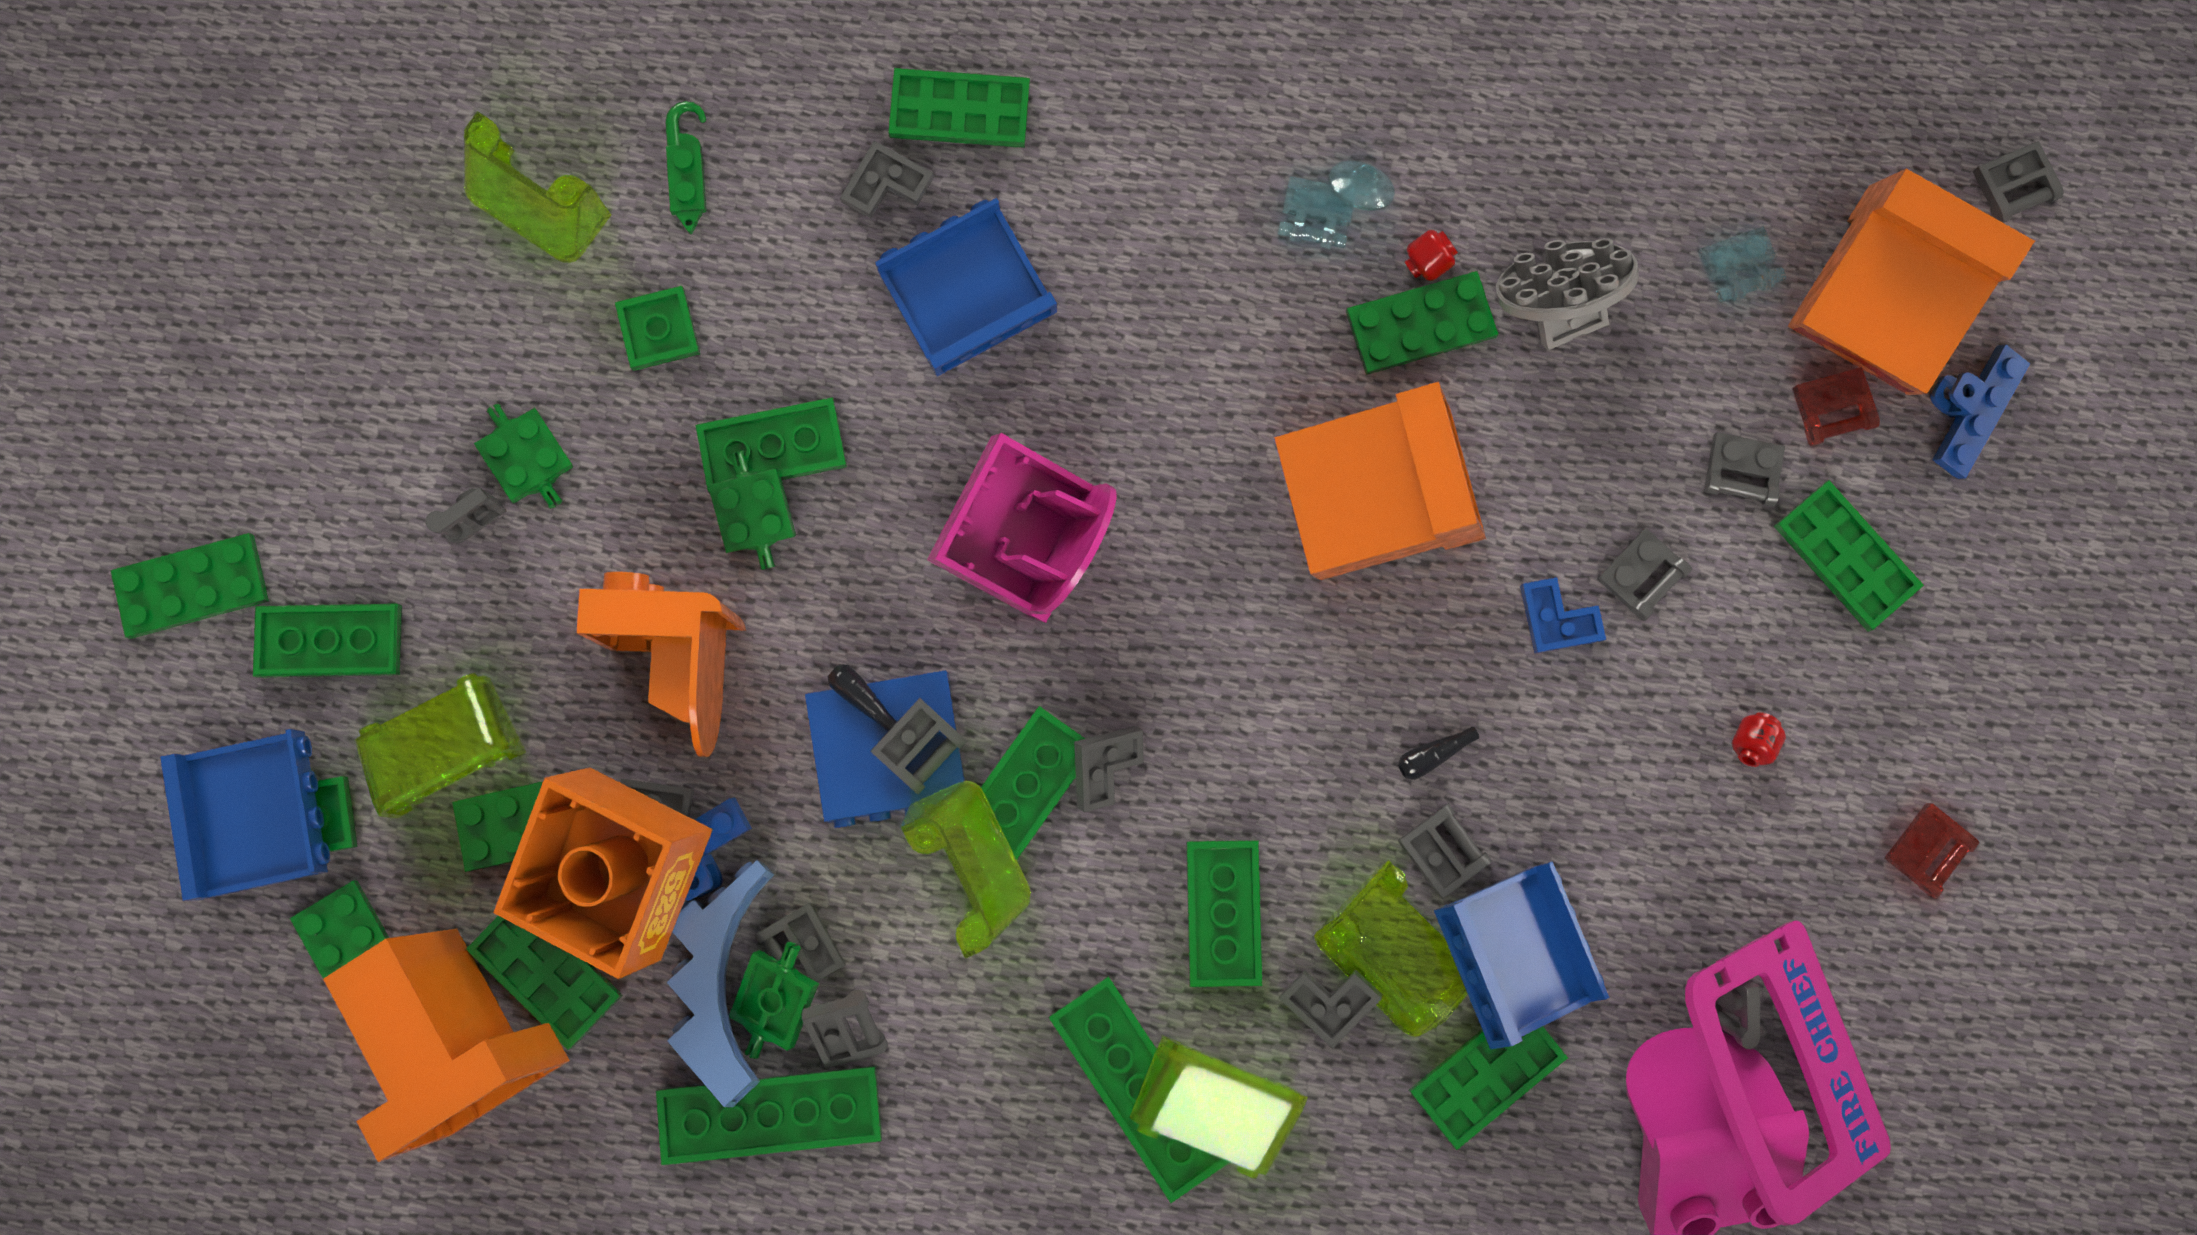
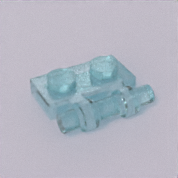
M1290 176L1282 213L1294 215V224L1280 221L1277 235L1291 237L1290 241L1298 243L1301 240L1320 243V247L1330 249L1331 246L1345 248L1347 235L1335 233L1336 224L1349 227L1357 190ZM1306 218L1325 222L1324 230L1304 226Z
M1764 226L1703 247L1698 251L1710 283L1723 279L1726 287L1716 291L1720 302L1730 299L1733 301L1745 298L1749 292L1758 289L1761 291L1773 288L1775 283L1786 279V274L1782 267L1770 270L1765 264L1773 261L1777 256ZM1752 269L1754 277L1742 281L1737 275L1739 272Z

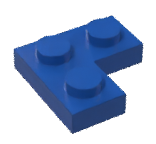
M1557 577L1520 585L1534 654L1606 640L1599 605L1564 611Z

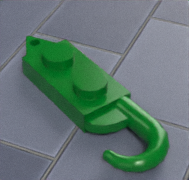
M684 101L672 106L666 116V157L670 212L678 217L691 235L702 214L706 212L703 154L700 141L695 136L680 133L679 118L683 113L691 111L698 115L701 123H705L706 116L699 105L694 102Z

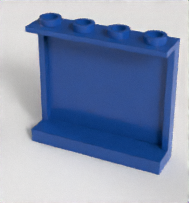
M997 198L989 202L988 200H982L971 207L969 213L959 218L958 216H952L940 224V228L929 234L928 232H922L914 236L910 240V244L899 250L897 248L887 250L879 257L880 260L875 262L880 277L936 377L1057 313V302L1051 292L1047 293L1003 216Z
M946 670L867 683L896 721L921 698L957 731L950 692L949 674ZM833 689L805 694L824 822H834V828L856 825L855 818L869 816L870 822L891 819L890 812L904 810L905 816L927 813L926 806L940 804L941 810L962 807L961 800L969 799L966 791L960 749L958 747L923 784L925 788L918 795L870 752L887 733L880 724L866 716L863 712H860L840 697ZM938 731L905 769L913 775L947 737Z
M287 729L285 730L286 733L188 755L171 754L160 757L183 901H199L328 872L327 863L330 861V852L322 838L321 828L324 826V816L321 808L316 803L315 792L318 790V781L315 773L311 771L309 757L312 755V745L308 736H305V731Z
M1553 861L1526 869L1434 910L1490 1049L1513 1046L1523 1041L1522 1036L1590 1002L1610 998L1604 985V979L1597 969L1590 952V946L1584 938L1576 919L1575 910L1569 902L1562 885V879L1556 871Z

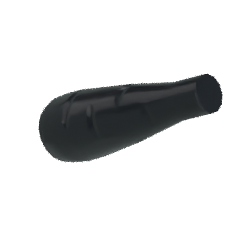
M839 664L827 676L829 686L840 697L880 724L887 732L897 722L862 677L849 665Z
M1472 726L1460 733L1412 749L1400 757L1398 767L1406 779L1416 780L1437 768L1466 745L1479 739V734L1475 727Z

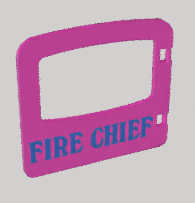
M1797 920L1787 922L1769 934L1763 935L1717 960L1711 966L1697 971L1688 979L1685 987L1686 1007L1722 1110L1749 1172V1177L1756 1188L1755 1192L1760 1196L1768 1215L1776 1223L1783 1226L1800 1223L1885 1159L1891 1150L1889 1136L1804 925ZM1777 939L1782 947V950L1779 952L1774 943ZM1720 972L1723 980L1721 985H1718L1714 975ZM1757 975L1762 978L1789 1037L1811 1093L1829 1148L1827 1160L1788 1188L1785 1186L1754 1118L1735 1069L1715 1008L1716 1000Z

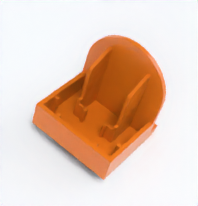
M606 572L604 573L603 589L579 588L577 634L610 651L651 652L648 703L685 723H690L692 743L697 756L709 757L715 748L721 722L726 631H746L743 620L711 594L704 592L664 591L663 586L649 584V576L641 573Z

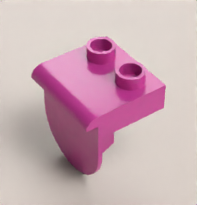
M1002 433L991 436L927 561L1015 609L1046 623L1052 611L1067 598L1077 585L1095 556L1114 512L1117 498L1116 489L1107 483L1094 486Z
M1694 1028L1669 1030L1644 1042L1629 1061L1626 1073V1091L1631 1107L1644 1134L1638 1204L1650 1234L1714 1235L1720 1227L1751 1222L1754 1227L1761 1229L1779 1226L1780 1224L1776 1223L1768 1215L1760 1196L1755 1192L1756 1188L1749 1177V1172L1737 1147L1710 1078ZM1723 1032L1754 1118L1785 1186L1788 1188L1803 1176L1809 1140V1128L1803 1110L1794 1111L1772 1067L1757 1050L1742 1047L1736 1042L1734 1036Z

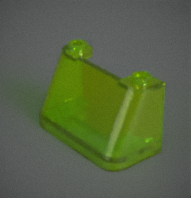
M477 111L464 130V191L467 198L475 206L556 260L563 263L577 261L611 217V213L594 188L576 176L563 175L558 177L549 189L545 190L518 172L511 164V155L515 150L501 139L498 126Z
M476 673L465 675L456 681L457 686L381 725L379 722H376L359 730L360 736L355 739V744L371 800L379 817L398 819L413 811L411 804L419 805L425 802L423 798L483 767L491 768L496 765V761L502 760L505 757H508L511 761L526 753L490 677H478Z
M971 781L959 782L910 804L901 825L908 844L913 850L921 854H931L944 848L973 907L971 912L965 914L964 919L958 924L955 935L957 943L966 959L988 948L1022 914L1030 902L1031 891L1029 884L979 785Z
M1387 860L1331 915L1315 933L1314 938L1318 947L1348 977L1357 970L1383 994L1382 999L1376 1006L1399 1029L1410 1036L1418 1037L1445 1023L1468 993L1445 938L1402 896L1408 889L1406 876L1401 869Z
M1162 1035L1130 1119L1139 1124L1137 1131L1155 1139L1158 1138L1159 1133L1235 1163L1238 1165L1236 1171L1257 1179L1259 1173L1263 1175L1268 1173L1302 1114L1308 1097L1286 1085L1255 1075Z

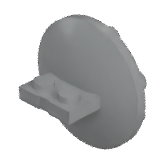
M1609 238L1565 243L1562 240L1550 241L1544 246L1547 264L1536 265L1533 253H1522L1514 258V263L1501 274L1497 281L1496 294L1498 303L1510 315L1521 319L1538 321L1541 345L1547 350H1551L1572 341L1575 337L1582 334L1586 335L1609 325L1607 308L1625 298L1635 288L1639 280L1638 263L1631 251L1613 244V240Z

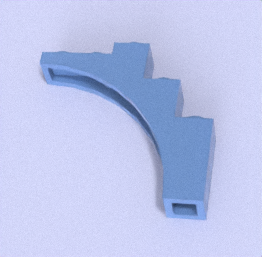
M758 860L754 863L748 862L736 872L735 877L737 879L727 888H719L709 897L708 902L710 904L707 907L696 900H692L690 903L688 901L684 902L672 931L694 957L691 960L686 958L673 969L672 974L674 976L667 981V984L693 1012L694 1016L692 1018L686 1016L679 1021L672 1029L675 1034L667 1042L723 1107H734L760 1082L740 1051L732 1032L726 1005V971L732 942L740 921L751 902L774 876L771 870Z

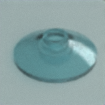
M1353 160L1343 161L1336 164L1329 174L1328 181L1334 194L1352 207L1367 211H1377L1389 206L1394 198L1395 190L1389 177L1368 163Z

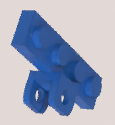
M2008 345L1996 346L1979 378L1972 373H1961L1958 375V379L1950 375L1940 377L1930 395V399L1941 412L1949 417L1956 418L1932 459L1935 463L1958 479H1964L1968 476L2030 366L2028 361ZM1946 387L1950 389L1949 400L1945 399L1943 395Z
M735 797L729 798L694 819L713 830L685 900L687 901L693 900L696 897H703L722 885V874L710 853L752 829Z

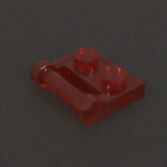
M1862 367L1798 384L1792 388L1810 446L1821 444L1826 438L1862 428L1867 431L1878 428L1880 425V418ZM1858 405L1860 415L1821 426L1818 416Z
M1926 803L1884 859L1917 884L1928 896L1938 899L1944 891L1942 887L1967 853L1974 852L1980 842L1933 803ZM1952 837L1956 844L1934 873L1928 876L1925 871Z

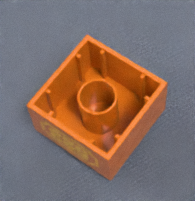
M591 767L545 777L493 913L617 979L623 978L661 961L713 829Z

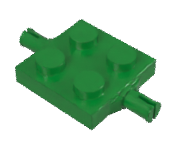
M500 404L493 405L500 416L499 418L493 409L489 407L487 413L497 427L491 434L475 442L474 445L511 502L514 504L528 495L540 492L550 509L556 507L549 497L550 494L557 505L561 504L562 499L552 484L560 475L574 466L536 408L534 407L518 418L509 420Z
M743 450L730 454L735 475H732L725 481L709 484L708 488L726 553L742 549L756 550L761 566L760 569L764 570L775 567L770 546L779 540L795 537L796 532L779 468L762 472L749 471L745 451Z
M787 942L785 944L780 960L761 950L752 953L729 1014L731 1019L742 1024L751 1034L750 1041L745 1050V1055H750V1058L758 1059L760 1057L765 1041L773 1042L786 1051L794 1048L804 1024L802 1021V1009L811 1006L819 985L818 982L803 975L794 967L798 953L801 950L799 945L795 946L796 943Z

